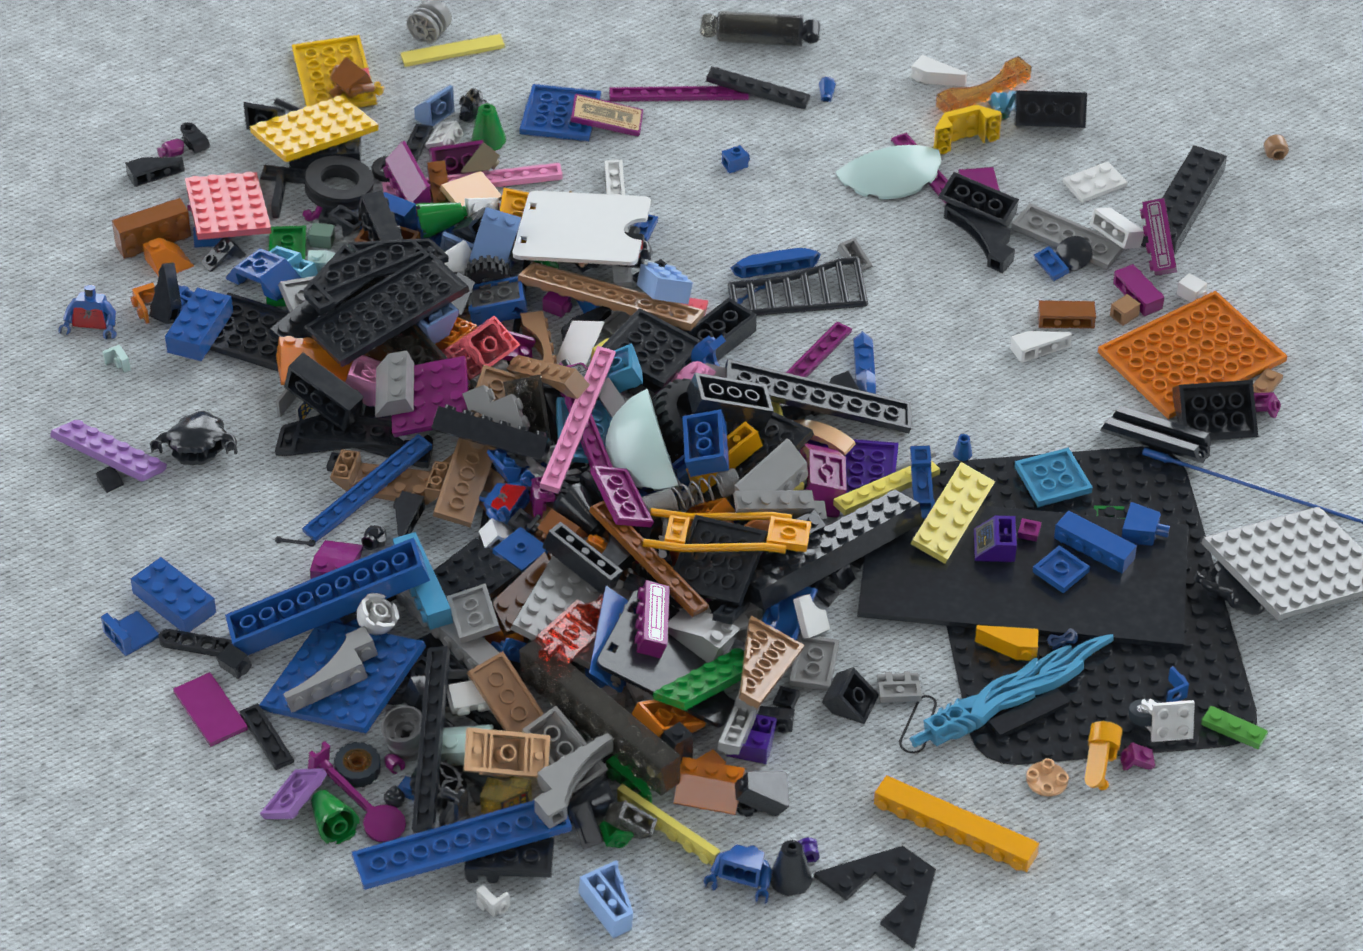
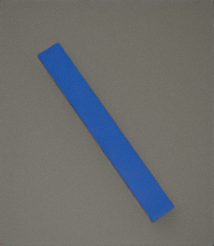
M418 433L302 528L303 532L312 540H315V542L320 540L430 451L432 444Z

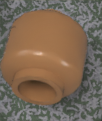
M1271 135L1264 141V150L1268 158L1282 160L1288 155L1289 147L1282 135Z

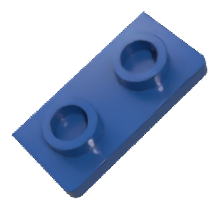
M506 638L505 641L500 643L495 641L491 643L499 653L503 651L508 660L534 666L540 652L539 646L511 638Z

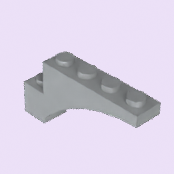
M485 385L462 393L467 408L471 412L491 417L497 423L500 420L511 423L510 427L518 428V425L527 428L530 426L527 417L522 414L523 404L520 398L513 394L493 401L495 394L491 388L489 389ZM525 457L529 467L541 465L540 463H542L541 461Z
M812 490L735 491L733 494L736 512H777L791 514L792 519H797L815 510L824 523L827 520L824 501H814Z
M365 626L346 634L347 638L338 652L320 671L297 687L283 693L291 713L368 678L362 662L378 655Z
M609 733L595 738L587 745L579 747L573 753L561 757L557 762L537 772L538 786L544 793L534 799L535 813L549 829L567 819L569 799L581 778L598 761L613 752V738Z

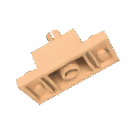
M466 728L464 771L479 772V775L519 779L523 777L538 778L537 772L549 766L550 735Z

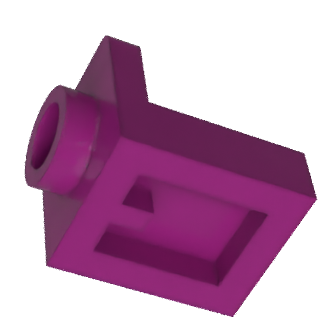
M1254 393L1256 412H1268L1271 418H1276L1281 408V403L1275 393Z

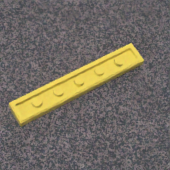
M501 34L400 52L404 67L503 49L505 44Z

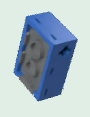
M518 276L475 284L473 286V292L468 298L467 305L472 323L479 326L493 316L500 322L520 318V313L528 312L525 288L522 281H518Z

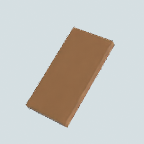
M503 651L467 672L504 731L522 733L523 728L544 714Z

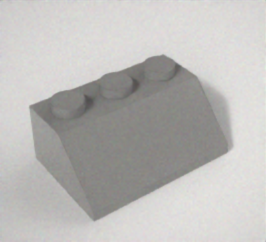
M407 351L388 354L376 368V418L412 412L414 410V362Z

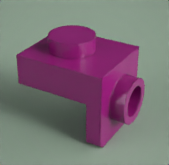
M1131 743L1120 755L1122 769L1128 771L1133 765L1147 770L1155 767L1153 751L1147 747Z

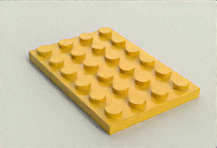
M360 35L291 45L306 106H312L321 101L333 99L329 94V91L334 87L330 76L334 66L339 65L345 57L349 58L361 69L368 68ZM374 92L362 93L352 99H349L343 93L340 95H343L357 108L377 105V98Z
M343 95L250 126V132L284 162H289L379 130L378 124Z

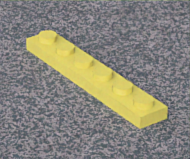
M931 461V474L933 478L940 475V468ZM911 466L834 498L833 505L845 516L886 495L889 491L897 490L901 492L912 487Z
M624 784L617 788V801L622 808H629L638 819H645L653 829L661 830L672 842L677 841L688 853L693 852L699 856V859L704 864L709 863L713 866L717 855L720 853L718 848Z

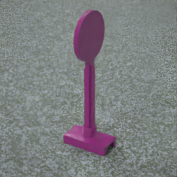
M326 741L322 742L319 753L316 754L312 750L309 752L308 769L323 768L327 775L366 812L363 827L369 838L375 842L385 843L399 838L404 833L406 827L405 816L399 809L386 804L372 806L333 768L334 766L329 762L330 745Z

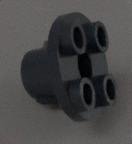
M471 88L466 95L461 96L459 100L461 105L459 119L466 123L473 122L476 119L478 108L487 103L479 89Z

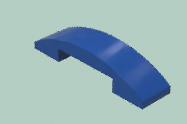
M930 445L910 446L913 500L920 503L922 519H926L935 505Z

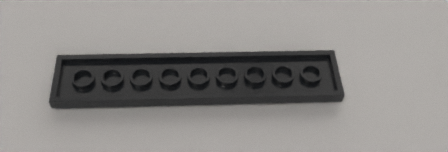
M727 359L725 364V378L767 385L771 402L909 434L911 431V402Z

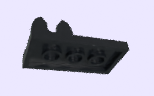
M554 838L542 839L465 861V878L469 883H476L478 876L483 875L489 883L493 884L499 881V876L552 878Z

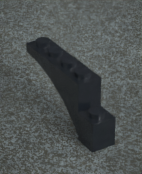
M947 203L945 205L944 219L967 232L983 250L987 258V267L1003 274L1014 262L1015 249L1007 246L1011 230L953 204Z

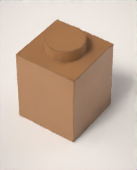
M1126 294L1111 304L1110 317L1124 326L1139 316L1140 303Z

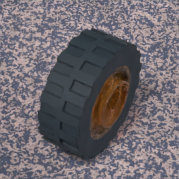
M365 742L348 743L336 752L334 769L354 788L366 787V785H370L374 780H377L378 775H380V754L376 748H373L370 744H365Z

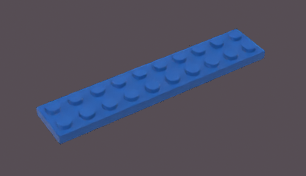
M530 801L351 853L363 889L367 890L572 831V825L567 816L566 820L549 829L535 813L534 801Z

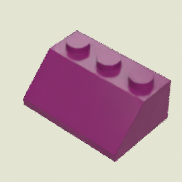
M483 140L432 147L428 149L430 162L445 160L447 175L462 174L460 171L483 143Z

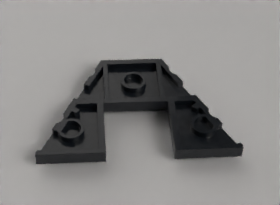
M902 845L814 873V878L846 901L874 875L900 892L905 898L880 921V925L913 949L916 947L936 868Z

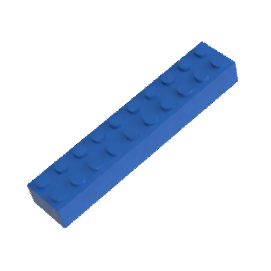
M414 537L225 614L232 644L247 655L253 654L357 611L361 601L368 594H382L386 596L384 599H387L430 581V577Z

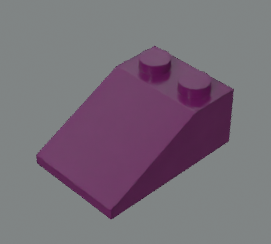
M325 540L314 555L310 567V579L359 560L364 546L361 544Z

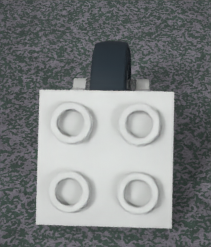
M1140 699L1130 704L1129 719L1137 725L1146 726L1151 732L1152 742L1193 739L1195 702L1192 700L1162 703L1153 699Z

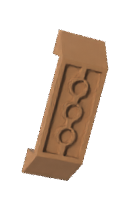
M341 449L330 479L347 492L379 465L362 463L359 451ZM435 461L431 471L408 468L372 498L395 501L396 498H399L402 491L424 496L425 505H428L439 497L450 463Z

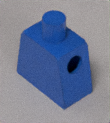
M1131 502L1121 538L1133 544L1153 545L1156 535L1168 538L1170 526L1159 524L1160 512Z

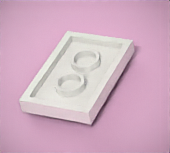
M1109 162L1063 178V183L1081 203L1124 188L1128 184Z

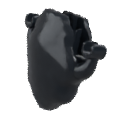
M198 411L184 416L179 420L178 424L174 425L167 432L161 433L155 440L150 442L151 453L156 449H159V453H162V444L167 443L170 449L173 450L172 456L183 465L206 464L216 458L217 453L224 448L226 454L231 450H234V454L238 453L235 436L224 430V422L221 418L207 411Z
M1218 560L1210 570L1212 582L1206 579L1208 576L1206 569H1203L1201 574L1199 571L1195 572L1193 580L1196 583L1201 584L1208 592L1215 593L1220 598L1226 600L1230 607L1235 610H1240L1250 615H1259L1265 611V607Z

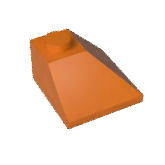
M156 238L142 244L144 258L158 277L159 269L165 263H175L176 274L194 267L178 244L162 238Z

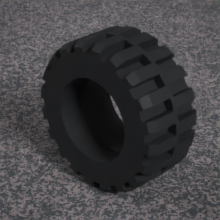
M685 378L676 379L668 383L652 398V404L665 446L669 448V451L677 452L678 455H684L685 451L683 420L678 413L677 407L684 409L689 415H693L687 393V387L691 380Z

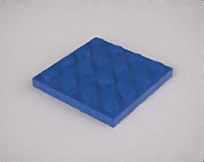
M532 84L520 125V134L589 141L593 126L571 122L575 94L601 99V91Z

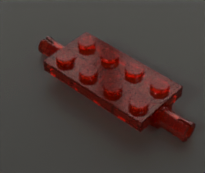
M601 594L595 601L585 604L577 599L540 632L534 641L542 647L538 653L539 657L542 659L546 655L543 660L549 661L554 655L569 665L596 639L604 594Z

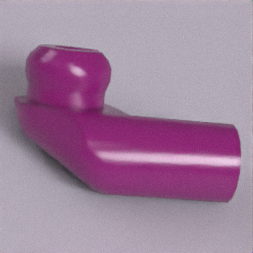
M317 206L315 211L307 209L303 211L302 215L306 221L310 222L319 218L323 208Z

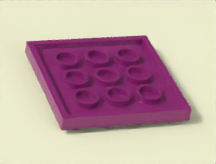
M465 356L414 365V410L412 412L392 415V434L394 437L433 430L431 427L438 406L445 407V404L456 407V411L462 413L463 410H468L462 394L468 391Z

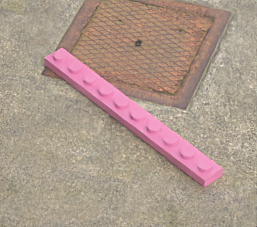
M560 163L482 171L494 187L563 180ZM476 172L447 175L448 182L474 174ZM390 182L382 183L383 193L387 192L396 196V190L391 188Z
M597 346L584 377L590 385L573 403L539 488L559 493L615 358L616 351Z

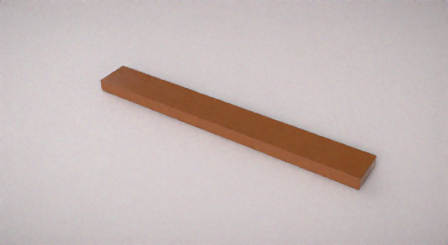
M605 501L590 507L589 512L659 584L669 586V594L691 617L708 609L709 605L663 558L659 557V554L653 548L643 547L644 538L632 526L615 524Z

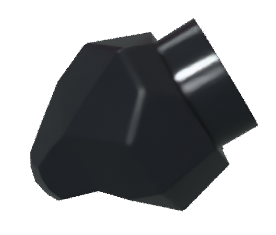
M378 525L369 526L361 540L364 548L373 550L385 546L386 530Z

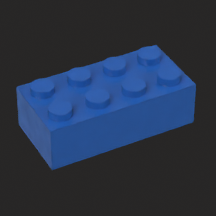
M197 287L165 335L167 353L202 362L233 314L231 296Z
M162 557L130 578L133 594L180 631L191 632L217 613L214 597Z

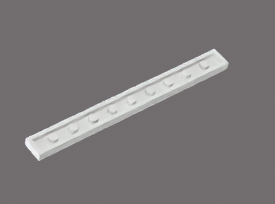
M605 160L607 194L625 195L622 160ZM612 265L613 284L621 287H632L631 267Z

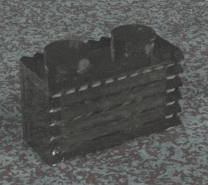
M627 800L611 803L604 819L605 822L621 831L633 832L634 838L640 840L650 838L657 823V818L650 816V814L640 810V808L630 804V802L627 803Z

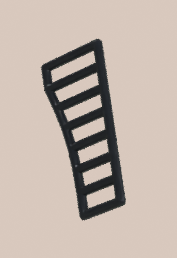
M858 257L837 258L787 275L728 283L729 298L737 303L736 289L747 288L750 306L748 310L757 316L868 306L861 263ZM853 264L860 300L849 301L843 265ZM833 267L836 268L841 302H831L825 270ZM818 273L823 303L813 304L808 276ZM801 279L805 305H794L790 281ZM783 283L787 306L776 307L772 284ZM765 286L768 308H757L754 287Z

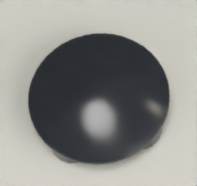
M1081 236L1065 238L1056 250V254L1068 267L1069 271H1077L1084 268L1093 258L1090 243Z

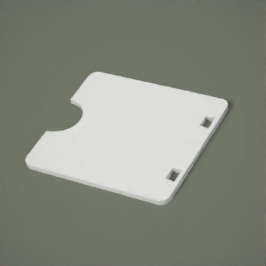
M532 191L528 194L513 248V257L520 260L635 265L638 262L642 240L633 239L627 236L624 231L634 223L647 222L651 200L645 196ZM521 240H527L526 243H520Z

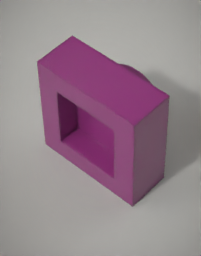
M1022 518L1017 538L1037 542L1042 522Z

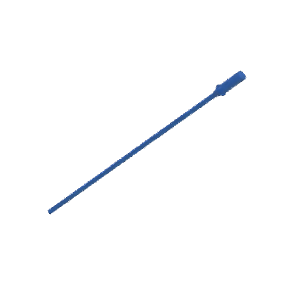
M1144 448L1142 453L1144 456L1163 461L1164 463L1179 464L1311 508L1320 507L1327 513L1363 524L1361 519L1173 459L1168 454Z

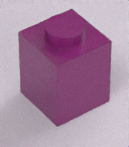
M548 291L542 298L543 311L562 318L566 313H570L572 309L571 297L560 296L556 292Z

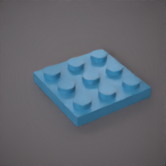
M1069 447L1015 461L1014 467L1038 507L1092 493L1093 487Z

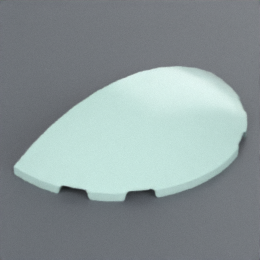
M920 145L886 147L852 160L837 170L836 174L845 186L849 185L859 195L865 197L869 194L877 195L879 199L903 198L921 191L923 185L934 181L937 177V170L941 167V156L938 149Z
M646 389L627 400L612 418L606 435V451L613 468L627 469L637 488L647 487L653 488L655 491L671 489V487L676 488L679 487L666 450L649 391Z

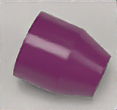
M389 753L384 757L386 768L392 774L398 773L393 770L397 765H399L400 771L405 769L406 763L398 755Z

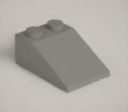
M684 608L668 621V633L707 663L717 659L732 646L740 629L734 624L730 625L712 621L713 614L706 612L691 617Z

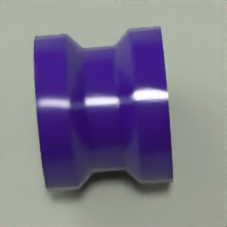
M810 837L800 839L798 842L803 847L808 863L818 861L820 854L817 850L818 843L816 839Z

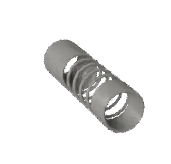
M730 468L728 471L716 473V477L710 475L708 482L704 478H700L698 485L691 481L689 489L684 484H681L679 492L676 488L671 487V489L668 488L641 498L649 514L651 508L678 512L677 501L672 489L677 492L682 507L685 510V504L681 495L682 486L688 491L692 505L695 507L691 494V483L695 484L699 490L702 503H705L700 487L701 480H704L707 484L712 500H714V495L710 487V477L716 480L722 497L734 494V485L740 480L736 470ZM651 516L652 520H653V519L655 520V519H657V518H660V517H656V516Z

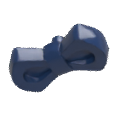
M1069 628L1064 635H1050L1047 640L1048 646L1056 650L1061 645L1075 644L1078 635L1074 629Z

